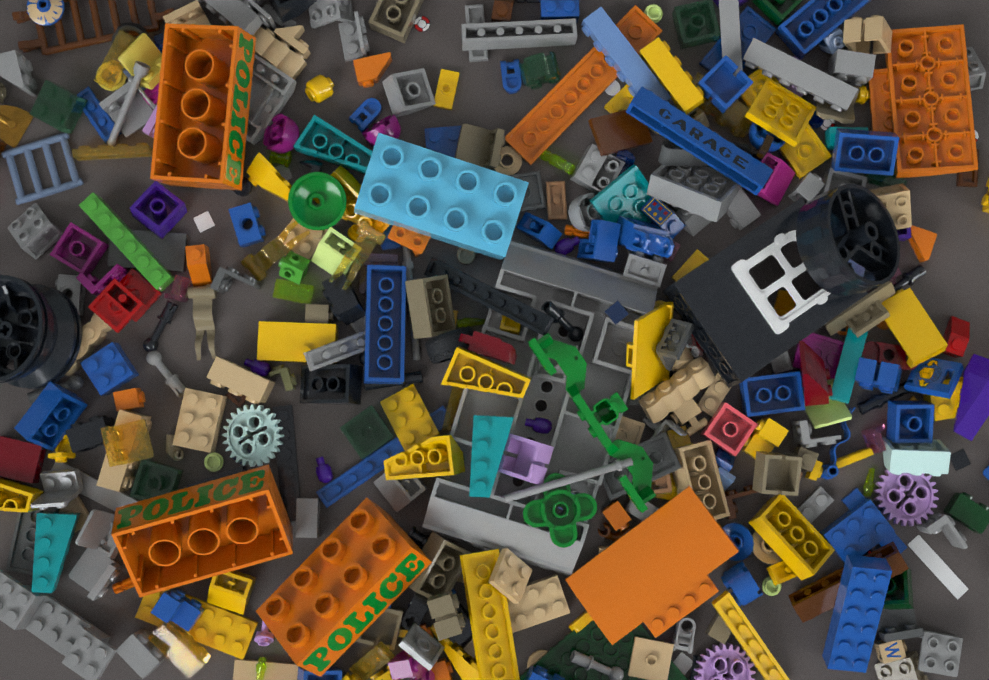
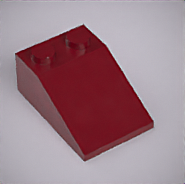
M799 341L805 406L829 404V396H832L831 384L827 385V380H830L829 368H825L824 360L804 341Z

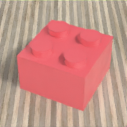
M722 402L701 435L711 440V442L730 455L737 456L758 424L728 403Z

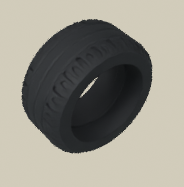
M469 326L462 327L427 340L425 347L431 363L439 364L451 360L458 346L468 350L469 345L458 340L461 333L473 336L474 330Z

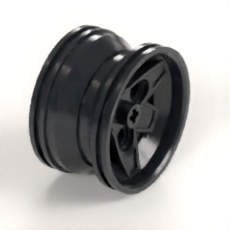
M0 275V384L8 383L20 388L41 389L45 388L50 381L56 383L70 370L80 350L82 324L76 306L60 290L45 285L31 284L17 277ZM30 298L33 299L35 303V306L31 309ZM12 360H14V370L7 367Z

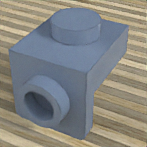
M840 28L827 35L824 41L819 44L821 51L832 55L837 49L846 46L843 42V32Z

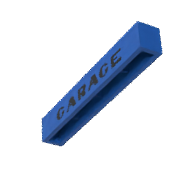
M643 86L639 89L626 110V113L756 196L773 172V169L765 163L755 159L751 154L744 152L732 142L719 136L718 133L708 129L701 122L694 120L686 115L685 112L672 106L668 101L661 99Z

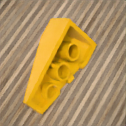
M432 624L431 630L438 640L434 624ZM449 638L440 640L439 643L445 647L444 651L461 679L479 680L476 660L464 651L463 647L458 645L457 642L452 643Z

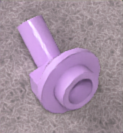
M262 620L261 631L256 632L254 641L260 646H268L274 641V637Z

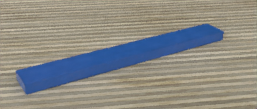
M444 405L430 414L438 431L454 422ZM398 437L318 490L316 493L325 507L328 508L384 469V460L403 452L404 449Z

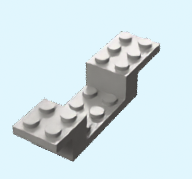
M0 569V620L14 630H28L64 655L65 658L62 664L85 680H99L117 652V649L108 643L111 637L49 594L32 592V585H23Z

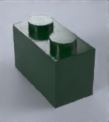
M965 492L954 493L943 512L974 533L982 534L989 524V507L980 502L979 504L972 501L973 497Z

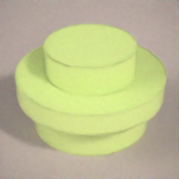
M651 4L644 11L654 23H658L662 19L663 11L658 5Z
M209 453L205 457L204 465L209 471L216 472L223 467L224 459L219 453Z
M770 576L763 580L762 590L765 594L775 596L781 591V584L775 586Z

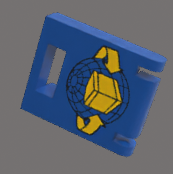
M931 358L919 364L915 369H912L904 388L911 392L950 399L963 373V363ZM947 372L952 377L948 385L942 384Z

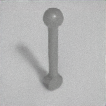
M130 76L128 82L132 83L134 77ZM139 86L137 90L150 106L155 109L156 105Z

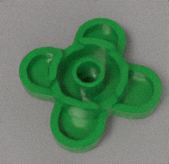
M553 473L546 477L543 483L565 476L560 473ZM570 484L543 492V499L530 501L524 507V521L529 526L535 528L547 526L552 543L560 548L573 545L577 539L576 522L591 519L597 511L595 499L586 493L572 494ZM557 507H561L563 509L562 514L556 513Z

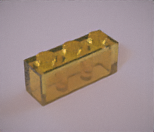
M162 621L148 636V639L189 679L206 664L211 656L204 647H201L194 640L191 634L172 621L169 623Z

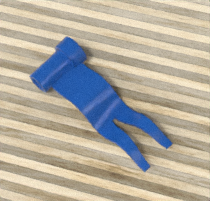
M853 407L852 410L849 408L848 410L852 413L856 407ZM846 421L840 422L844 438L836 444H832L829 449L830 463L822 465V479H832L839 473L838 467L835 466L837 461L836 448L851 437Z

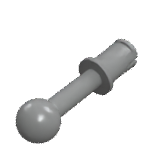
M149 352L146 356L147 362L158 368L167 379L165 381L166 386L169 385L177 397L183 396L186 387L178 379V374L173 375L161 361L162 356L160 352Z
M574 650L570 656V662L584 667L586 671L592 668L608 675L610 680H622L624 677V672L620 667L614 666L610 668L593 661L594 657L592 655L587 656Z

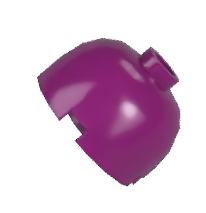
M277 114L271 120L273 121L271 127L267 126L263 143L267 146L266 149L279 154L288 153L294 148L293 146L299 138V127L288 116Z
M395 114L374 123L372 130L367 128L362 132L363 137L370 146L374 147L378 133L396 139L400 137L401 126Z

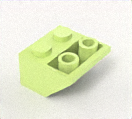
M330 227L319 242L311 261L332 276L343 272L347 277L364 250Z

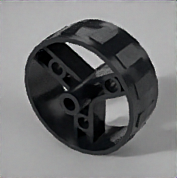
M846 184L814 197L801 208L796 222L798 251L808 273L825 291L839 297L858 295L890 281L895 275L900 260L898 232L889 211L873 192L857 184ZM850 259L865 268L863 277L856 274L847 265Z

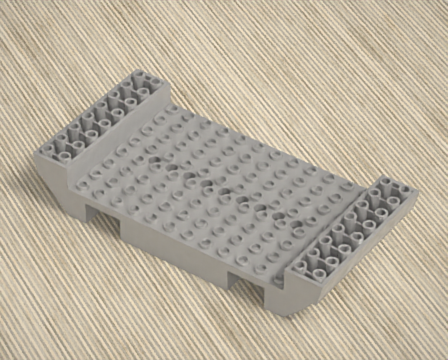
M511 239L495 289L543 313L545 312L541 307L546 301H552L558 309H562L565 312L564 317L573 326H578L583 330L582 339L574 342L568 336H560L558 329L561 325L559 323H552L548 333L554 340L580 347L579 352L587 363L585 389L580 391V395L589 409L592 411L595 403L603 398L610 399L609 396L615 392H618L626 404L632 378V368L626 366L627 343L633 342L634 320L654 310L658 286L622 275L623 272ZM616 301H619L629 314L615 325L604 311ZM489 308L481 333L500 338L503 342L509 343L515 348L516 355L518 356L515 365L486 356L483 357L529 376L532 379L523 398L464 388L450 435H452L463 452L465 472L436 477L422 531L430 534L433 531L449 540L485 551L499 549L500 553L502 549L508 548L524 563L570 576L583 547L589 528V520L576 522V541L569 547L560 548L552 543L547 526L531 527L523 518L524 507L530 501L543 499V492L508 503L505 501L504 495L538 484L524 480L521 486H515L513 484V476L497 472L490 498L469 497L474 415L514 417L510 434L523 438L531 437L536 442L554 447L549 464L545 463L547 472L544 480L553 473H560L567 477L608 464L610 458L598 438H593L587 428L590 426L587 421H582L576 413L579 409L565 390L566 384L533 376L538 359L529 347L528 342L533 338L537 341L543 335L521 325L519 335L500 330V324L503 315ZM545 381L552 384V390L548 393L543 392L541 389V385ZM537 401H545L547 408L544 411H538L535 407ZM618 413V419L609 425L601 424L611 442L616 438L623 413ZM535 417L549 419L552 423V430L548 434L532 431L531 427L525 426L526 418L535 419ZM507 451L503 452L504 455L514 458L518 457V454ZM604 474L570 484L571 492L574 494L586 493L595 499L599 485L601 486ZM556 508V513L562 514L563 510Z

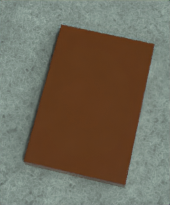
M626 110L591 118L588 121L601 157L653 142L648 126L626 113Z

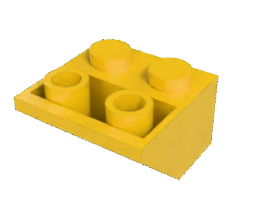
M236 570L212 577L207 603L244 615L256 577Z

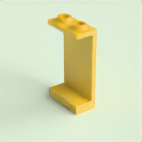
M911 288L906 290L900 289L892 297L881 303L890 314V317L886 318L885 322L907 354V364L910 369L946 350L948 344Z

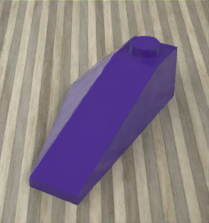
M976 354L971 356L963 372L962 389H960L959 408H957L953 432L969 441L973 440L989 416V359Z

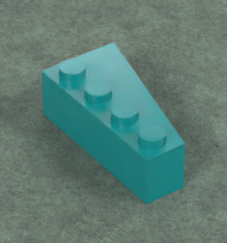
M316 115L312 117L293 146L296 152L338 166L342 165L344 168L362 174L366 173L372 155L371 150Z
M474 415L469 497L490 498L514 417Z
M49 511L37 513L32 592L52 593L56 590L81 513Z

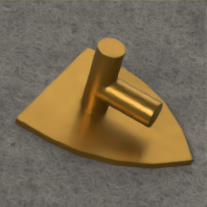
M0 105V139L15 148L34 115L15 106Z

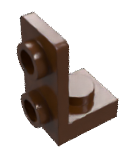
M753 485L743 487L744 490L736 492V489L725 491L730 516H727L726 519L737 518V504L735 501L732 502V499L757 493V491L752 490Z

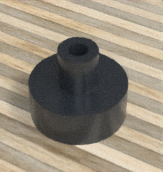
M243 177L242 190L233 191L238 196L245 197L251 193L252 184L247 178Z

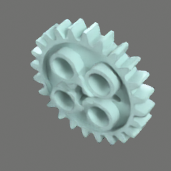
M251 404L250 407L249 405H244L243 409L236 408L237 413H230L233 419H226L229 426H223L227 430V433L222 434V436L227 437L223 444L229 445L225 451H232L230 458L237 456L236 463L242 461L243 466L249 464L250 467H255L256 464L257 466H262L263 462L269 463V458L273 459L276 457L273 452H280L277 445H283V442L279 441V438L284 437L283 434H279L283 427H278L277 425L281 420H274L276 413L269 414L270 408L264 409V405L257 407L256 404ZM256 417L259 419L258 427L254 425ZM265 426H267V429H266L265 431L259 432V431H261ZM240 427H242L243 429L242 436H240L238 433V429ZM253 432H259L253 436V439H247L241 445L239 444L241 440L252 436ZM265 434L268 436V442L266 444L263 442V436ZM248 444L252 446L251 453L247 451Z

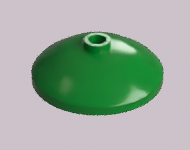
M311 172L305 174L294 182L289 191L288 207L292 217L301 226L310 230H325L334 226L342 218L346 209L347 200L342 185L337 179L326 173ZM314 198L319 199L318 205L313 204L312 200Z

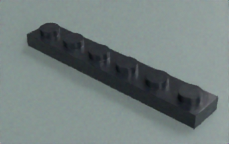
M293 405L273 407V413H276L274 420H281L277 425L278 427H283L279 434L284 435V437L279 438L283 445H277L280 452H276L280 496L290 521H296L297 498H301Z

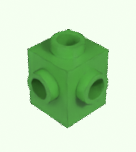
M289 251L287 256H283L278 264V267H280L279 276L300 284L308 272L311 260Z

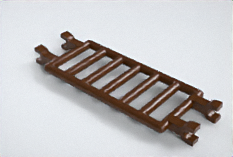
M63 0L64 2H70L77 41L66 43L62 19L55 23L59 45L48 47L44 26L35 23L38 39L19 41L18 46L20 50H23V53L40 48L43 55H50L110 42L114 33L103 35L97 1L89 0L96 37L85 39L77 0ZM108 0L115 32L118 26L121 25L116 0ZM127 0L131 21L140 24L135 0ZM146 0L151 25L142 27L148 33L159 31V22L165 21L163 16L175 11V9L171 8L157 13L154 0ZM46 2L41 4V7L46 6ZM27 11L12 12L13 20L17 21V24L32 20ZM128 30L121 34L120 39L138 36L139 34Z

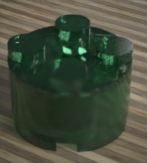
M550 51L547 56H544V52L524 58V63H518L524 86L531 87V90L540 89L542 84L548 82L549 84H554L560 81L561 72L555 52Z

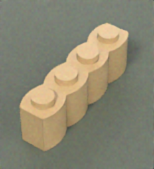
M259 27L252 35L256 38L255 54L295 80L306 67L305 56L299 51L293 52L290 50L291 46L283 39L281 41L275 38L276 34L269 28L263 29Z
M95 313L91 318V322L86 323L82 327V341L78 356L65 375L71 376L75 374L81 367L80 363L92 355L95 346L101 344L106 338L107 332L112 330Z
M698 357L692 360L686 368L677 371L670 379L659 384L654 391L645 394L639 400V403L646 416L653 423H657L663 420L669 412L678 409L684 401L696 396L701 389L710 386L716 378L709 364L702 357Z

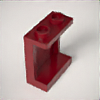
M0 435V476L31 484L39 483L47 449L31 442Z

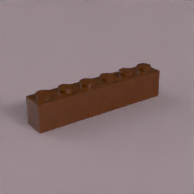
M894 542L865 555L866 557L885 558L892 569L891 578L909 569ZM844 567L788 595L794 610L803 623L834 607Z

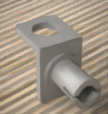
M648 417L643 419V422L655 431L651 438L666 432L669 428H672L680 436L687 435L672 420L665 419L663 423L660 421L653 423Z

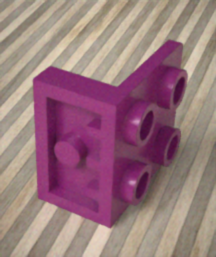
M116 264L101 280L95 275L92 276L90 273L87 275L82 272L76 279L92 294L98 296L114 278L120 282L129 270L124 266Z

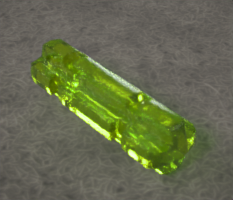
M547 149L540 155L542 160L549 161L551 165L561 170L564 169L570 175L576 168L575 164L567 163V160L556 154H551Z

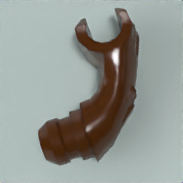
M607 522L603 523L604 527L607 528L606 530L601 531L597 528L601 537L614 542L632 529L628 526L624 530L614 533L610 531Z

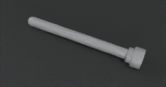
M136 61L134 64V78L107 142L110 147H113L117 141L141 79L148 75L151 68L141 61Z

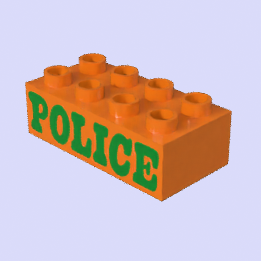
M165 23L150 179L169 186L242 190L256 38L239 26Z
M269 464L117 507L115 510L111 535L139 597L293 554V527Z
M366 497L256 612L294 663L321 677L432 561L388 512Z

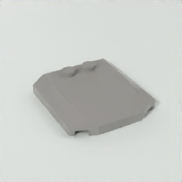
M256 54L254 55L246 139L253 145L264 137L267 126L273 124L272 118L281 112L294 93L297 83L294 79Z

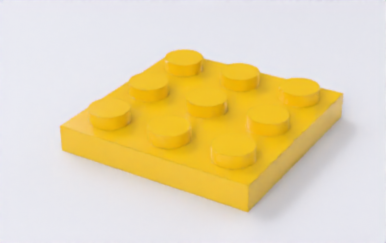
M767 78L745 117L795 147L816 107L772 79Z

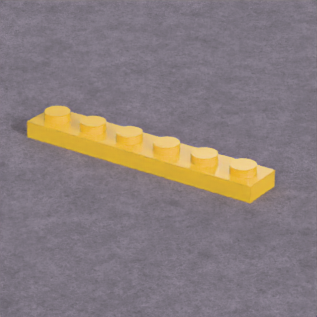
M724 591L711 602L762 677L765 680H790L728 591Z

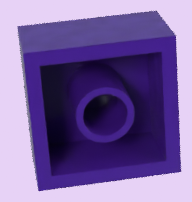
M157 181L130 207L132 217L161 239L187 213L185 203Z

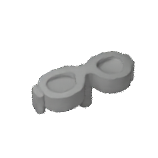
M691 335L686 347L692 348L691 353L693 357H702L703 350L696 344L694 337Z

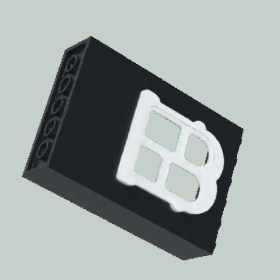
M802 198L663 291L668 300L674 302V309L681 319L685 322L693 323L695 328L692 335L728 388L749 378L868 294L866 291L858 295L839 297L832 295L822 288L810 298L804 300L792 284V280L807 269L803 263L796 268L791 267L782 254L781 248L791 241H796L797 217L801 208L807 203ZM773 255L784 269L785 275L765 289H760L749 274V269L768 256ZM781 287L788 291L796 303V307L783 316H779L768 301V296Z

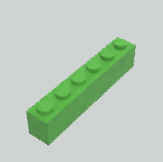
M93 192L79 204L83 211L156 290L162 292L176 280L99 195Z

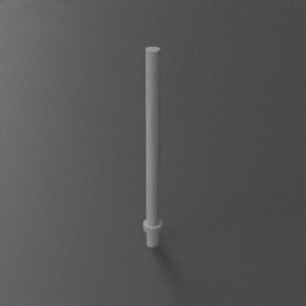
M632 458L621 461L617 459L614 463L506 494L504 498L506 503L615 470L619 472L622 471V468L632 466L633 461Z

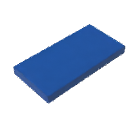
M748 5L740 14L742 60L753 38L766 43L777 30ZM721 38L699 63L708 72L722 59ZM742 61L743 69H744L746 66L744 65L745 62Z

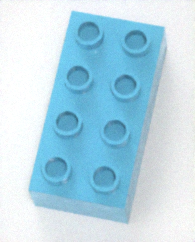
M378 133L354 213L501 260L506 257L529 182Z

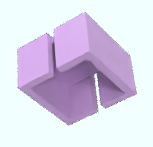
M509 433L504 451L518 454V457L514 458L503 454L498 472L538 485L543 484L547 472L545 463L549 464L554 447Z

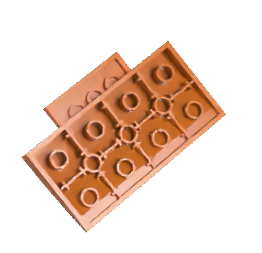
M964 24L893 29L891 53H885L886 68L874 69L873 78L868 81V90L870 93L872 131L893 132L899 136L895 161V177H922L978 170Z
M688 486L565 580L612 645L643 622L656 638L719 592V589L708 574L739 552V549L692 488Z

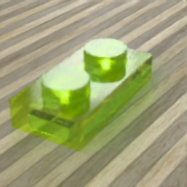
M276 278L272 297L302 304H311L315 287Z

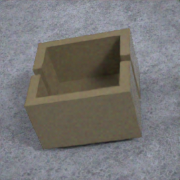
M756 451L752 490L761 494L798 496L802 457L793 453Z
M449 590L428 597L427 604L432 619L436 621L433 624L438 640L462 634L465 620L463 614L457 611V608H459L457 595L452 594V591Z
M394 606L388 607L356 642L373 646L376 639H378L377 647L395 650L404 609Z

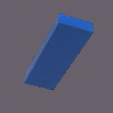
M88 86L73 98L107 144L115 122L101 108L99 99Z

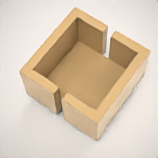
M872 15L865 20L861 17H852L844 21L843 42L849 51L870 54L871 41L874 40L873 54L891 53L892 30L883 16Z

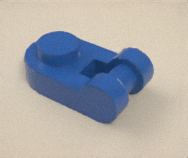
M515 59L513 62L500 61L503 88L507 93L515 94L521 89L522 83L519 59ZM514 69V73L507 74V70Z
M375 98L365 100L348 120L352 124L355 123L358 129L364 132L380 115L382 110L380 102ZM362 114L367 116L364 121L360 118Z

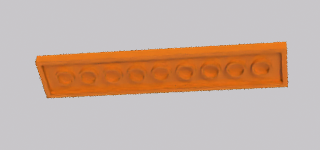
M636 5L616 24L638 55H640L641 49L654 41L663 31ZM593 47L505 136V142L530 166L618 78L616 69L607 64L605 61L606 56L602 51L598 52Z

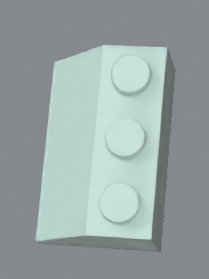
M882 437L884 466L890 473L895 475L910 473L917 476L922 475V473L932 476L948 474L951 452L939 439H933L932 443H894L886 439V437Z

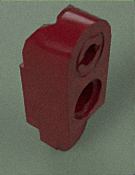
M474 331L473 336L460 334L458 341L469 345L468 350L515 365L518 356L516 355V350L509 343L503 342L502 339Z
M867 341L864 345L861 357L877 360L878 365H881V361L898 364L902 371L912 370L917 367L915 366L910 369L905 361L907 354L900 345ZM885 350L890 352L891 357L889 360H886L883 356Z

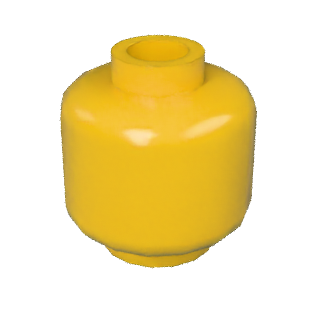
M319 74L306 83L305 93L312 102L321 103L333 95L334 83L329 77L326 78Z

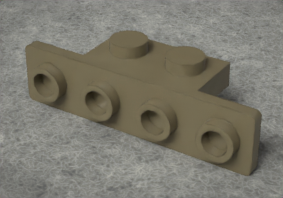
M888 281L878 286V288L824 324L830 336L848 326L858 338L890 317L889 312L881 303L896 293L892 283Z

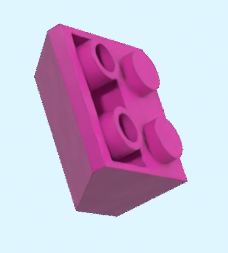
M767 152L761 162L773 169V172L757 196L778 206L795 172L783 160Z

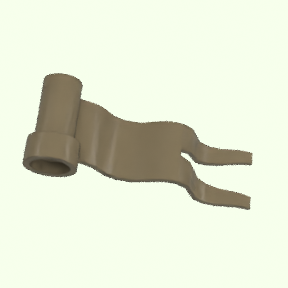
M211 284L188 287L187 290L188 298H193L197 360H201V345L205 330L207 331V342L212 359L216 358L212 299L217 298V291L210 288Z

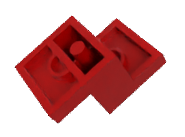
M132 268L120 282L114 278L88 308L115 332L119 333L131 319L137 322L162 293L156 290Z

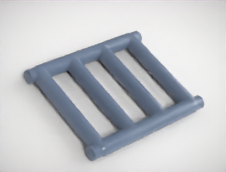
M68 132L1 152L8 164L17 195L15 199L17 205L84 185L82 178H79L68 142L70 138ZM61 142L72 181L62 184L50 148L51 144ZM41 147L43 148L54 185L46 189L42 187L31 151ZM22 153L25 155L36 191L27 195L24 194L13 157Z

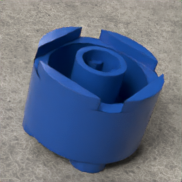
M743 561L723 572L721 579L728 590H733L731 595L738 606L742 605L744 607L763 595Z

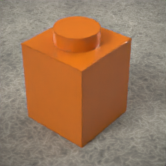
M141 388L113 392L116 411L118 412L119 410H132L144 407L143 402L146 399Z
M615 500L601 510L615 531L618 529L622 531L630 525L629 521L632 519L618 500Z

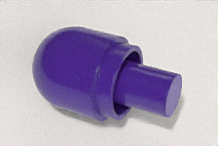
M578 236L571 240L564 238L555 244L554 250L557 253L566 255L574 250V246L578 245L580 240Z
M246 359L244 362V366L251 368L253 373L260 376H267L271 371V366L266 361Z
M535 417V420L526 418L525 426L532 427V431L548 434L552 430V423L549 419Z
M323 456L316 458L318 465L316 467L317 477L320 482L329 483L333 478L331 467L328 463L325 464Z

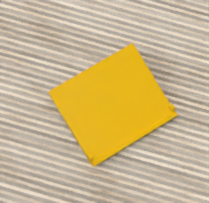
M666 302L634 320L633 342L627 343L626 366L632 368L631 399L633 400L660 382L669 379L670 371L664 367L656 353V347L664 335L666 326L673 319L674 302Z

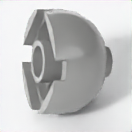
M594 193L577 196L569 206L568 215L571 224L583 232H590L592 220H602L589 201L594 197Z

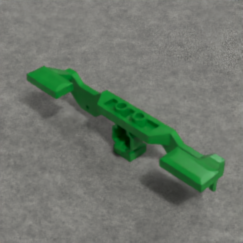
M549 333L537 341L533 338L528 342L529 347L548 375L552 376L557 372L548 358L556 360L566 375L565 390L579 409L576 413L582 421L586 420L590 427L587 429L592 437L598 438L609 456L620 460L632 458L633 465L627 467L633 476L632 484L625 474L617 478L635 507L643 513L648 509L645 503L656 496L655 492L651 489L653 462L643 447L620 439L611 442L601 427V424L609 425L618 419V413L628 410L618 392H615L609 396L610 399L603 398L595 403L591 411L580 395V391L585 389L587 363L575 346L552 339Z

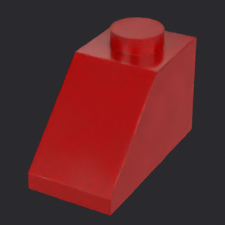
M950 316L943 335L944 340L948 344L946 350L942 352L943 354L954 358L963 357L970 339V322Z

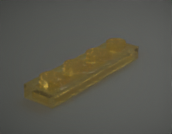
M136 143V146L117 144V147L98 145V148L79 146V149H72L73 158L78 161L152 157L153 148L147 145V143Z

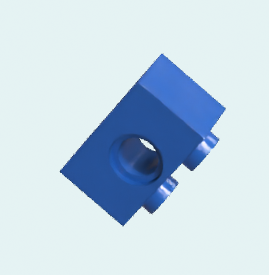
M250 202L229 209L236 236L242 248L264 242L263 236L266 235L263 224H259L258 218L260 213L257 206L254 207ZM252 220L253 226L250 229H245V222Z

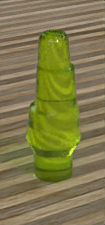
M465 317L457 319V326L472 327L483 325L486 319Z
M870 468L863 486V496L871 497L874 490V468Z
M259 657L256 664V680H263L267 668L265 657Z

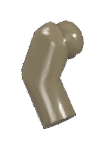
M166 434V453L176 461L182 460L184 457L183 451L178 446L172 445L175 434Z

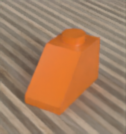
M390 52L353 60L359 86L368 88L374 86V83L379 82L392 62Z
M205 244L185 246L187 267L193 287L212 284L209 247Z

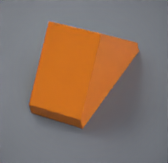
M912 225L911 238L908 241L917 259L922 263L929 260L937 233Z

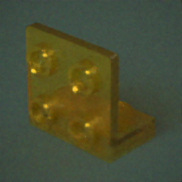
M145 419L101 428L109 467H116L154 457Z

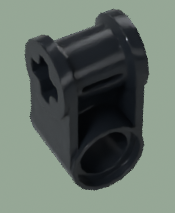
M415 593L408 606L409 608L402 619V625L406 630H409L414 624L409 625L408 619L414 617V622L419 625L429 610L427 597Z

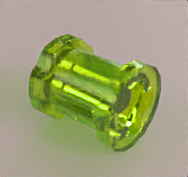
M271 151L269 162L271 164H282L289 168L292 160V151L280 154Z

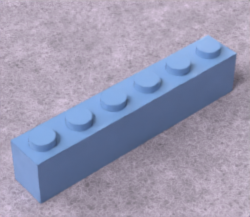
M599 7L583 19L581 24L583 33L587 37L590 36L596 50L598 52L602 51L606 56L605 61L610 67L613 66L616 69L617 77L620 81L626 82L629 86L628 90L633 97L643 86L661 99L670 100L671 96L602 7Z

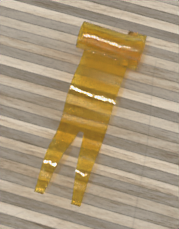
M365 220L356 232L359 236L354 245L344 255L337 270L329 279L330 282H333L345 271L349 263L354 261L342 288L345 291L353 282L362 264L369 258L376 244L382 245L387 236L371 227V224Z
M294 221L278 237L265 245L255 256L251 253L240 263L260 282L267 276L265 272L276 261L289 253L296 244L308 236L310 231L307 230L284 244L289 233L299 224Z

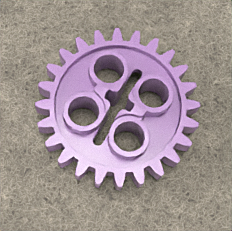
M885 470L886 476H879L882 482L875 483L880 488L874 490L875 493L879 494L874 500L880 501V504L876 507L883 508L881 514H888L886 520L894 518L893 524H898L901 521V526H906L907 522L909 526H914V521L917 525L922 524L921 519L924 521L928 520L926 514H934L930 508H937L933 501L939 500V498L933 494L938 492V490L932 489L936 482H929L932 477L931 475L926 477L924 476L925 473L919 476L910 473L895 475ZM902 476L905 477L907 480L906 486H903L900 483V478ZM916 481V485L910 490L913 482ZM917 488L922 490V498L916 495ZM910 490V491L907 493V496H908L909 498L903 499V498L905 497V493H903V492H906V491ZM890 492H893L896 495V500L894 502L891 501L889 498ZM902 500L899 508L897 509L896 505ZM907 503L910 504L912 507V512L910 514L907 513L905 510V505Z
M720 642L718 647L713 644V650L706 648L707 655L700 654L703 659L702 661L696 660V663L700 665L699 668H694V671L698 672V675L693 677L696 680H755L751 678V675L755 674L756 671L750 669L754 664L748 662L750 660L749 656L745 655L746 652L737 645L733 646L731 643L724 645ZM719 659L720 664L715 668V662ZM737 662V669L733 671V665Z

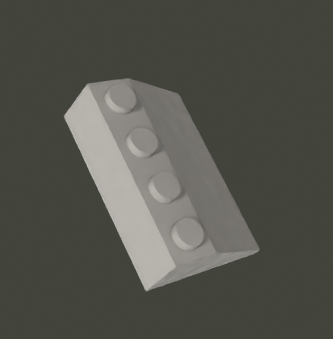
M662 164L650 176L647 195L652 196L656 200L670 203L674 207L687 210L691 214L702 216L708 221L717 222L725 214L741 186L712 167L666 166Z

